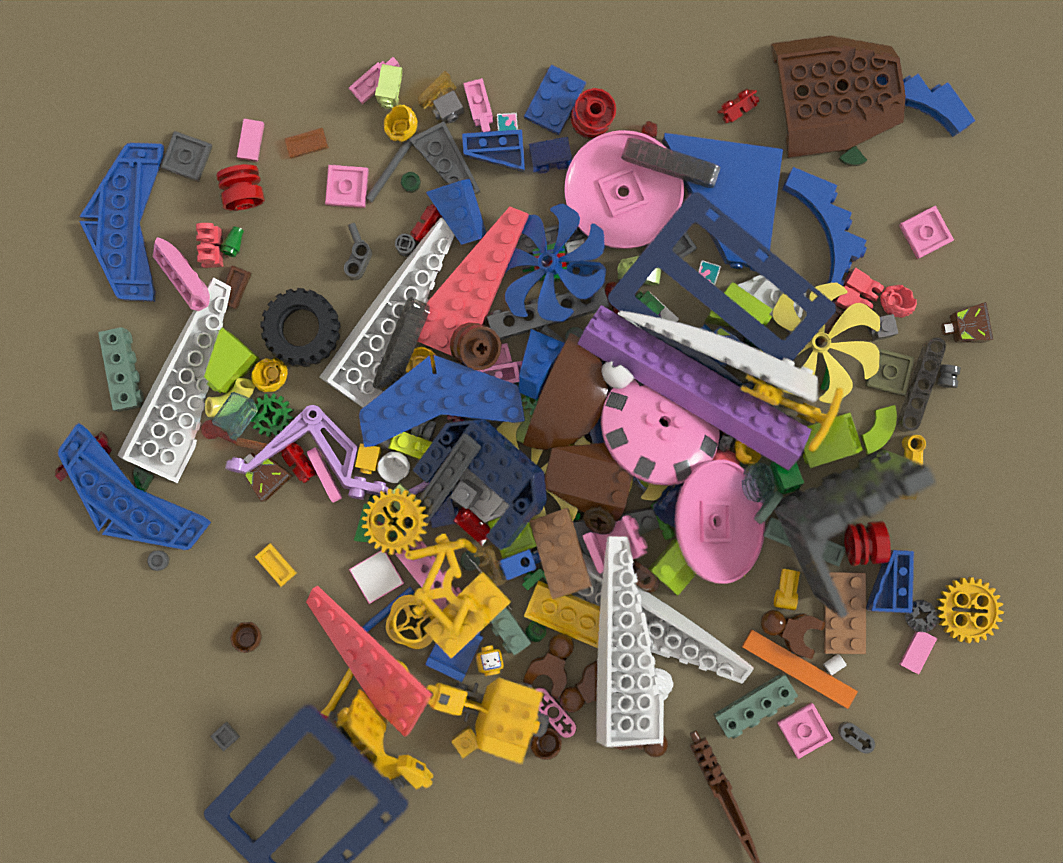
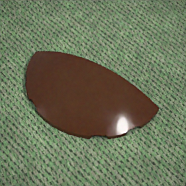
M570 333L551 370L534 410L523 445L527 447L548 450L553 447L574 444L595 427L602 415L608 391L606 381L602 375V362L596 355L578 345L577 343L580 338Z

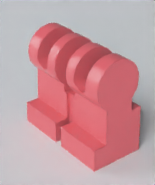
M212 223L196 224V231L198 232L196 240L201 241V244L197 245L199 253L197 255V262L201 263L203 268L223 267V253L220 251L222 229L214 226Z
M854 268L850 270L844 280L843 287L848 291L847 294L834 298L832 302L837 307L845 310L855 303H863L872 309L874 305L868 300L876 302L879 298L872 291L882 293L884 286L871 279L870 276L861 270Z

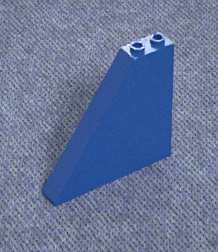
M665 133L662 143L677 161L689 195L693 192L702 194L770 250L783 149ZM710 208L706 212V215L713 221L719 217ZM710 234L726 265H730V268L733 269L748 267L750 271L757 272ZM760 249L755 254L763 262L769 257Z

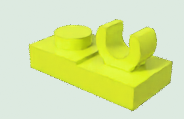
M403 432L391 438L388 449L420 460L432 442Z

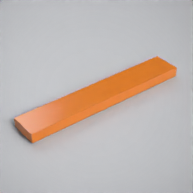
M752 629L741 646L847 709L858 692Z

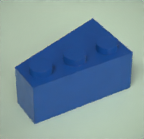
M522 129L462 134L465 157L525 172Z
M470 179L461 180L426 192L461 245L485 236L487 232Z
M531 329L519 374L520 393L536 400L538 399L565 344L564 342Z
M891 550L889 562L881 564L866 605V610L912 613L914 551Z

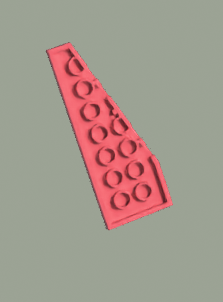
M509 206L427 302L413 335V340L452 356L450 339L454 331L460 325L468 322L484 324L528 219V213Z
M319 586L312 588L306 601L309 608L375 708L406 737L412 731L432 694Z

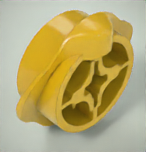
M414 595L401 596L391 607L386 621L387 634L396 643L413 649L425 648L433 639L427 632L422 635L420 624L427 618L431 622L435 616L428 609L424 616L413 614L409 607L410 605L421 607L423 605L415 601ZM404 609L406 620L401 625L396 626L397 616ZM412 616L414 619H419V621L416 622V627H413L412 625H407V623L410 622L409 618ZM411 629L417 638H406L399 632Z

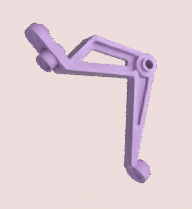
M315 405L307 406L248 464H245L243 459L232 457V460H227L225 468L235 473L247 474L309 432L342 487L349 489V497L364 500L365 493L380 496V491H384L387 494L389 489L384 482L374 481V483L366 482V479L362 477L351 478L357 446ZM322 428L347 452L344 465H341L320 430Z

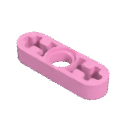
M314 447L307 451L308 457L330 500L334 503L342 499L340 490L318 448Z
M535 688V690L545 694L543 697L547 703L549 700L552 701L546 705L544 710L541 708L544 706V703L541 701L539 711L548 716V709L550 707H557L559 715L556 718L549 717L550 724L561 736L565 738L573 736L576 732V725L572 718L551 697L545 688ZM562 715H564L565 718L562 720L567 725L569 723L572 724L570 726L571 731L568 732L566 730L563 732V725L560 722L556 725L554 722L559 721Z

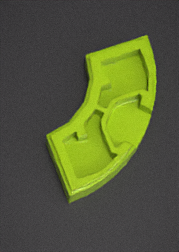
M895 405L874 411L875 420L873 426L868 432L861 435L866 454L879 450L891 438L897 421Z

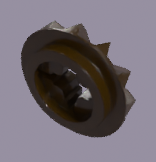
M592 506L584 514L586 526L597 534H609L615 528L616 521L614 520V515L609 514V509L604 511L601 506L598 508Z

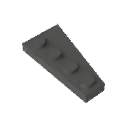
M444 121L409 139L448 185L470 179L474 194L480 193V189Z
M651 507L626 511V513H622L618 520H622L624 516L635 518L639 525V535L659 528L658 520ZM573 520L581 548L585 555L591 557L583 535L593 531L586 526L584 520Z

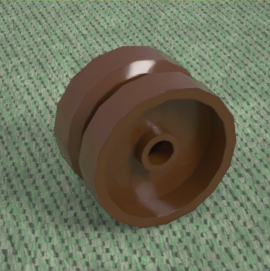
M468 322L460 325L454 331L450 339V350L457 362L474 370H485L497 362L501 354V341L497 333L489 327Z

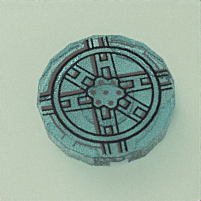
M765 463L748 465L744 470L743 475L745 477L742 480L745 496L750 501L756 503L768 501L775 489V478L772 470Z

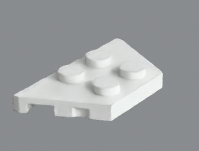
M762 275L738 284L742 289L774 309L777 301L783 294ZM794 302V310L797 316L801 318L803 309Z
M466 468L459 478L460 481L468 479L484 490L475 505L469 509L484 523L502 516L509 505Z

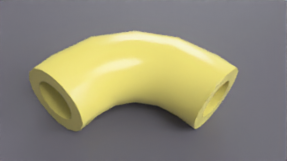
M238 378L228 393L218 397H208L205 401L206 415L208 417H218L239 410L248 402L255 389L253 382L246 378Z

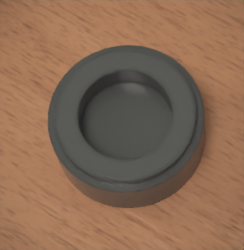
M161 550L153 551L148 556V566L155 571L164 570L169 564V556Z

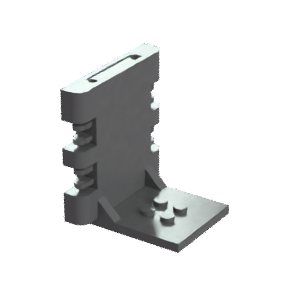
M881 448L859 459V467L853 470L847 469L840 474L834 472L822 478L823 485L817 488L811 487L804 492L798 490L782 498L777 505L778 507L774 509L814 597L838 617L843 618L848 615V612L822 558L828 538L845 530L844 525L864 515L871 517L883 511L884 505L901 496L909 498L935 485V479L930 467Z

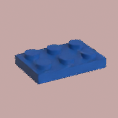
M551 65L524 118L560 135L586 82Z

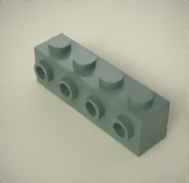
M122 327L98 332L113 410L121 412L141 408L144 396L142 391L139 390L138 382H140V375L135 369L136 355L131 348V343H133L131 333Z
M507 606L490 621L492 623L491 630L497 637L499 635L504 640L502 645L508 653L512 652L515 656L531 644V640L528 639L526 633Z
M780 673L713 715L726 737L734 739L740 736L745 728H753L758 725L763 717H771L778 712L777 709L781 706L787 707L794 703V699L798 695L786 675Z

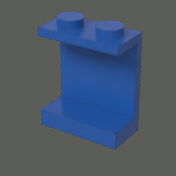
M481 631L452 658L435 643L425 665L462 682L483 638V635L480 634Z

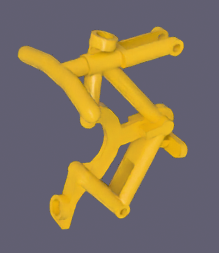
M747 374L746 379L754 382L755 386L753 390L741 386L740 390L771 405L781 404L799 412L796 417L810 423L818 422L822 425L808 447L811 452H814L828 433L838 412L844 393L843 389L837 388L835 390L830 409L827 414L821 413L819 408L805 402L800 404L783 397L781 389Z
M444 533L435 539L437 545L405 553V557L410 560L437 555L423 587L416 590L414 594L415 601L423 605L422 607L416 606L413 608L417 616H424L426 614L425 611L428 609L452 636L460 635L470 610L475 613L482 626L487 625L485 620L488 619V616L484 609H478L470 597H465L464 599L456 597L451 588L452 579L454 577H461V571L454 550L466 548L469 552L476 553L477 547L464 538L454 542L449 541ZM445 556H447L450 568L444 576L443 587L431 589ZM446 597L451 604L460 608L454 622L433 601L434 599Z

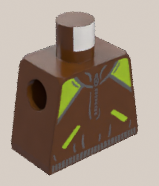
M986 302L951 314V322L941 325L943 335L953 334L955 342L984 343L993 340Z
M253 452L245 457L244 462L248 464L256 457ZM272 458L244 474L261 502H266L293 477L289 471Z

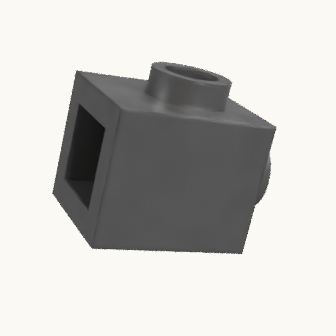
M454 90L433 101L434 108L432 112L437 120L441 119L442 122L453 123L458 119V116L464 114L463 106Z
M894 314L880 317V330L878 332L868 327L873 341L899 334Z
M468 479L461 480L460 482L457 481L451 491L453 493L450 498L468 509L475 505L484 490Z

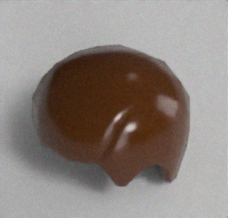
M253 622L239 623L232 631L230 637L232 646L242 653L254 651L261 643V630Z
M547 728L546 733L541 737H532L530 747L536 757L542 760H551L560 753L562 739L555 730Z

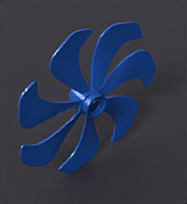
M558 204L550 208V211L557 216L559 221V231L553 253L547 250L545 231L541 218L537 215H529L521 234L530 237L542 254L536 258L523 250L515 248L505 271L506 273L507 270L517 266L540 267L538 270L517 279L507 288L505 300L515 316H528L524 306L525 298L530 289L545 274L546 276L538 298V313L543 319L549 321L563 322L574 312L572 309L562 307L558 303L555 295L554 275L558 274L568 290L579 299L591 297L604 284L605 274L603 269L589 277H582L562 268V262L588 261L601 256L604 251V231L592 223L589 237L580 247L560 258L557 257L558 252L580 223V215L574 209L565 204Z

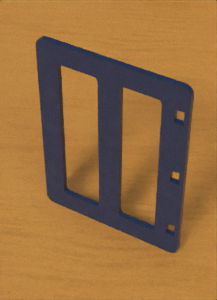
M693 192L686 198L608 296L610 304L619 311L661 318L635 296V293L656 268H660L764 353L781 361L783 358L793 361L836 311L835 304L698 192ZM709 208L719 215L715 221L706 215ZM693 223L701 225L806 311L805 317L785 339H780L673 252L675 244ZM758 249L769 256L764 262L755 255ZM807 289L817 296L813 301L804 295ZM637 324L649 334L740 388L744 386L753 390L754 382L749 380L747 383H742L710 356Z
M307 704L292 717L205 809L204 817L249 863H276L271 858V855L350 776H355L378 799V803L316 862L351 863L406 811L408 801L312 705ZM307 733L313 734L335 756V761L257 840H253L230 817V813ZM385 812L391 816L386 822L381 817ZM347 849L353 853L348 859L343 854Z

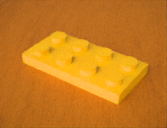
M484 572L457 596L460 599L470 597L478 609L483 608L488 616V619L485 620L487 624L511 602ZM449 603L442 611L454 622L460 608ZM470 610L459 636L450 635L436 617L423 629L452 658L485 626L481 625L475 613Z
M538 581L524 617L598 648L600 606L571 594L552 599L548 584Z

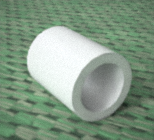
M839 654L823 663L831 676L847 666Z

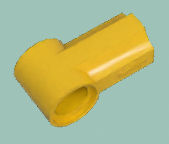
M921 435L905 436L902 440L904 457L923 464V450L926 446L925 439ZM912 439L917 441V446L914 449L910 444Z
M782 568L779 588L776 590L774 597V607L796 610L799 571Z

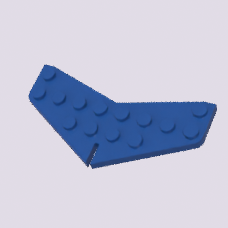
M126 144L79 216L82 219H98V221L79 222L114 294L121 300L155 302V288L140 221L163 158L164 146L162 144Z
M434 355L437 374H433L431 359L428 356L361 409L359 419L364 447L375 446L441 414L512 423L523 422L525 419L519 387L514 383Z
M80 423L73 428L58 450V456L98 532L109 519L111 520L102 535L188 550L197 542L211 523V521L200 514L135 488L89 430Z

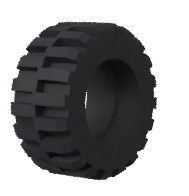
M297 288L296 291L293 289L286 290V294L283 295L279 293L276 295L277 299L274 302L270 300L267 304L269 306L268 310L263 311L264 321L260 322V328L263 329L261 336L266 342L265 346L275 357L292 366L310 367V364L317 365L321 363L320 360L323 358L327 359L330 356V351L335 350L337 347L336 341L340 339L339 329H341V325L338 321L337 312L322 295L310 289L307 291L304 288ZM299 310L312 312L319 322V330L316 337L304 346L290 344L283 334L285 321L292 313Z

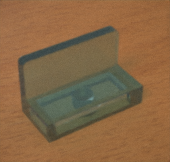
M232 392L212 420V423L226 429L229 438L237 441L258 409L253 399Z

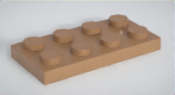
M565 508L530 521L552 599L592 587L569 509Z
M829 572L848 615L840 618L824 605V622L826 623L824 627V653L866 654V573Z

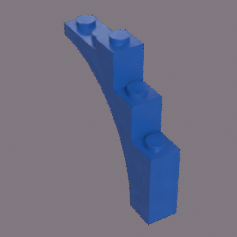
M919 74L914 77L909 75L903 79L906 95L905 106L918 109L931 116L943 125L952 137L976 121L949 82L943 86L938 84L930 90ZM877 77L878 84H887V80L884 77Z
M793 167L787 176L782 190L806 205L818 219L825 232L830 251L831 263L828 283H838L843 286L844 280L842 278L844 273H848L852 265L850 261L855 262L864 256L867 249L864 245L867 240L846 232L852 223L850 219L852 212L833 205L838 194L835 192L836 184Z

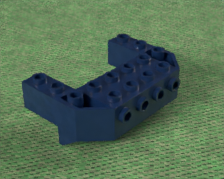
M485 419L446 423L413 471L426 483H430L462 435L468 434L481 448L467 468L509 505L486 537L500 550L510 547L532 517L541 513L547 501L544 471Z

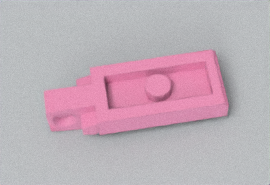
M394 57L387 63H384V61L376 63L349 87V90L362 105L376 93L382 64L400 66Z
M483 79L463 83L476 127L481 125L482 132H490L489 123L493 122V115Z

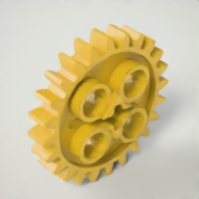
M396 488L395 493L392 489H388L387 494L384 491H380L381 498L374 495L375 502H368L371 508L363 510L368 516L362 517V520L367 521V524L363 525L362 528H368L364 535L371 536L369 543L376 542L375 549H379L382 546V553H386L389 549L390 555H393L395 550L398 554H402L403 548L406 552L410 551L409 545L416 548L417 544L415 541H423L419 535L427 533L422 527L428 526V523L423 522V519L427 518L428 515L422 514L426 507H419L421 500L414 501L415 494H411L408 497V490H404L401 494V489ZM396 501H398L401 506L399 512L397 513L394 512L392 507ZM384 507L387 508L389 514L384 511ZM381 514L385 518L382 526L377 522V518ZM392 517L398 518V520L396 521L398 525H392V523L394 522ZM408 517L413 520L411 528H407L405 525ZM400 527H401L403 530H405V532L407 533L406 536L403 535V532H402V530L400 529ZM393 530L398 534L396 541L390 539V533Z
M961 577L960 583L957 580H953V587L945 585L948 591H940L944 597L943 599L937 598L941 606L935 607L941 610V613L936 616L943 619L939 622V625H946L943 631L946 633L951 631L950 637H957V641L960 642L965 638L966 643H971L972 639L974 642L979 643V637L982 640H987L986 634L993 636L994 634L991 629H999L996 621L1002 622L1003 620L998 615L1004 614L1003 611L998 610V607L1002 606L1003 603L996 601L1001 596L993 595L996 589H988L989 583L984 582L982 584V579H976L974 582L973 577H968L967 581ZM959 594L963 596L961 604H958L956 600ZM981 595L983 597V603L979 606L977 604V598ZM960 607L986 609L987 612L978 613L953 611L952 608ZM960 614L962 622L957 625L956 617ZM978 616H981L982 624L977 626L976 619Z

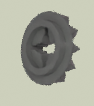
M725 433L720 440L719 449L722 452L730 450L735 444L736 439Z
M924 600L914 601L912 613H905L907 624L917 632L932 630L936 626L939 617L936 616L937 609L932 606V603ZM920 610H921L922 613H925V612H926V613H929V614L925 617V620H926V621H924L922 618H921V619H915V618L917 617V615L920 614V613H919Z

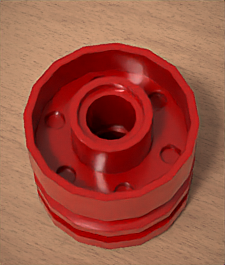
M592 88L581 93L571 112L572 127L577 134L590 139L605 134L616 116L615 100L603 89Z
M250 164L235 165L217 172L218 186L221 190H225L221 193V200L225 210H246L260 206L265 202L263 188L257 185L261 181L258 176L259 170L257 166Z
M884 521L868 522L866 530L862 523H857L856 526L854 524L846 525L844 544L851 566L867 565L869 559L872 564L889 562L891 554L890 537Z

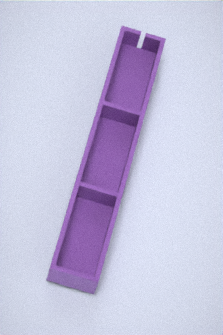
M602 305L599 307L577 343L578 345L606 362L612 361L614 367L623 366L633 375L634 379L787 470L799 459L811 429L761 399L740 390L739 386Z

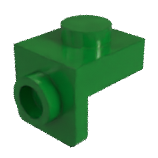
M639 291L635 295L636 298L656 314H659L665 308L649 291H644L643 293Z
M539 568L535 573L530 571L523 578L525 582L522 585L527 591L542 577L546 580L544 570Z

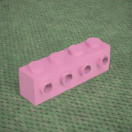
M417 540L415 541L417 544L416 548L409 545L410 551L427 547L423 541ZM403 548L402 554L396 553V556L419 585L423 587L436 557L432 555L431 557L410 560L405 557L406 551ZM439 569L431 589L443 587L446 571L442 572ZM451 583L452 591L457 597L462 590L459 586L455 588ZM446 597L433 600L441 610L450 603Z

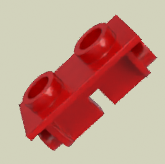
M744 89L737 94L738 97L736 99L723 103L721 105L722 108L717 113L725 115L723 120L726 124L734 122L742 116L741 107L744 113H747L757 106L759 98L756 95L753 96L757 90Z
M433 204L430 207L427 206L420 217L425 223L422 224L418 221L410 232L413 239L419 243L436 222L443 218Z
M296 442L280 451L282 458L289 467L294 464L297 465L292 471L299 481L306 483L311 477L318 475L311 461L308 460L303 449Z
M462 507L453 521L482 546L486 539H488L486 536L491 530L490 527L469 508Z

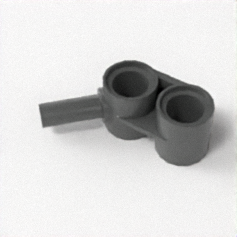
M351 223L348 225L354 244L351 256L344 264V272L351 280H359L363 277L369 264L372 250L361 239L356 224ZM360 248L367 249V253L364 256L357 255ZM352 266L359 267L356 274L349 273Z

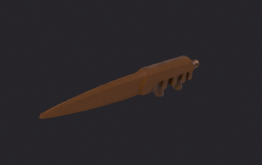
M697 730L690 732L689 734L693 740L690 748L714 797H718L734 831L752 862L760 863L747 825L731 792L733 788L722 772V768L718 764L706 737L700 738Z

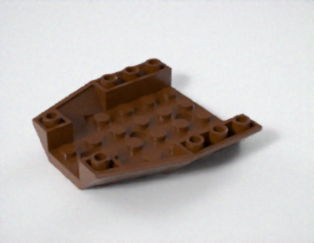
M831 35L771 43L773 62L777 63L785 114L787 128L785 143L788 158L845 151L904 122L905 88L900 58L892 46ZM877 77H884L887 80V84H878ZM844 82L847 85V90H839L837 83ZM803 87L807 90L808 94L800 96L797 93V89Z

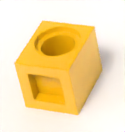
M360 443L355 467L360 468L359 472L371 474L372 471L377 472L382 448L376 446L364 447V444Z
M470 726L453 736L451 740L462 758L478 748L476 735Z

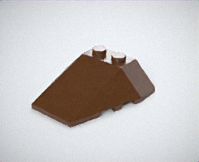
M606 443L553 447L546 469L545 487L547 491L584 513L592 506L596 508L601 506L604 511L609 509V514L614 515V520L618 522L626 506L633 475L617 463L609 452Z

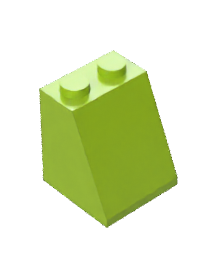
M734 282L724 291L727 296L764 326L772 318L770 315L773 310ZM712 310L704 320L709 324L732 327Z
M222 327L218 332L204 378L208 380L207 385L220 394L222 392L228 393L233 388L236 380L244 378L260 358L231 332Z
M851 413L834 418L828 433L814 452H811L808 447L822 425L817 423L808 426L811 429V433L804 446L805 453H803L805 463L809 464L810 468L862 451L863 447Z
M673 539L648 568L677 596L697 574L689 566L681 551L679 541Z

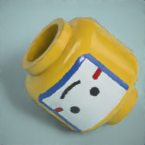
M493 645L482 647V652L476 654L478 671L484 673V676L499 674L500 670L504 667L501 650L494 649Z

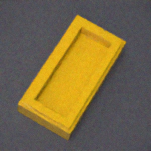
M271 543L255 556L280 587L297 574Z

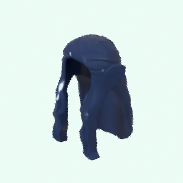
M685 482L669 485L662 492L657 503L653 504V511L663 523L675 528L677 503Z

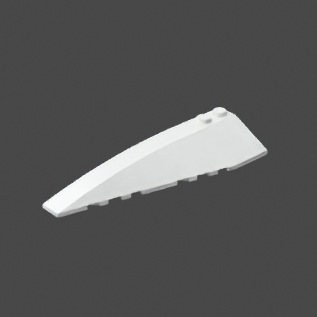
M443 218L436 222L396 271L319 377L362 408L396 382L398 375L395 373L404 362V355L407 348L410 347L414 330H416L429 300L427 298L430 291L433 290L435 278L443 265V258L448 253L454 238V233Z
M212 278L207 286L210 295L208 307L201 311L193 310L117 455L126 461L178 483L196 447L197 440H194L197 430L199 431L200 419L205 407L204 401L209 389L207 385L208 380L204 378L218 332L223 326L222 321L231 291L230 286L215 278Z
M619 311V316L794 395L813 402L817 399L818 377L812 375L813 370L804 366L801 369L794 367L795 362L783 358L781 361L742 343L685 324Z
M607 537L598 638L596 742L606 747L663 743V697L659 691L658 685L660 683L655 673V660L650 650L651 642L645 614L641 608V595L638 594L637 585L635 584L637 577L633 571V559L628 537Z
M583 554L592 587L572 593L571 595L600 606L603 573L599 574L593 559ZM637 586L638 594L641 595L642 612L645 614L649 632L651 652L667 658L670 656L677 658L679 662L684 664L691 663L697 665L699 669L704 671L711 670L717 672V675L739 683H743L754 667L688 618Z

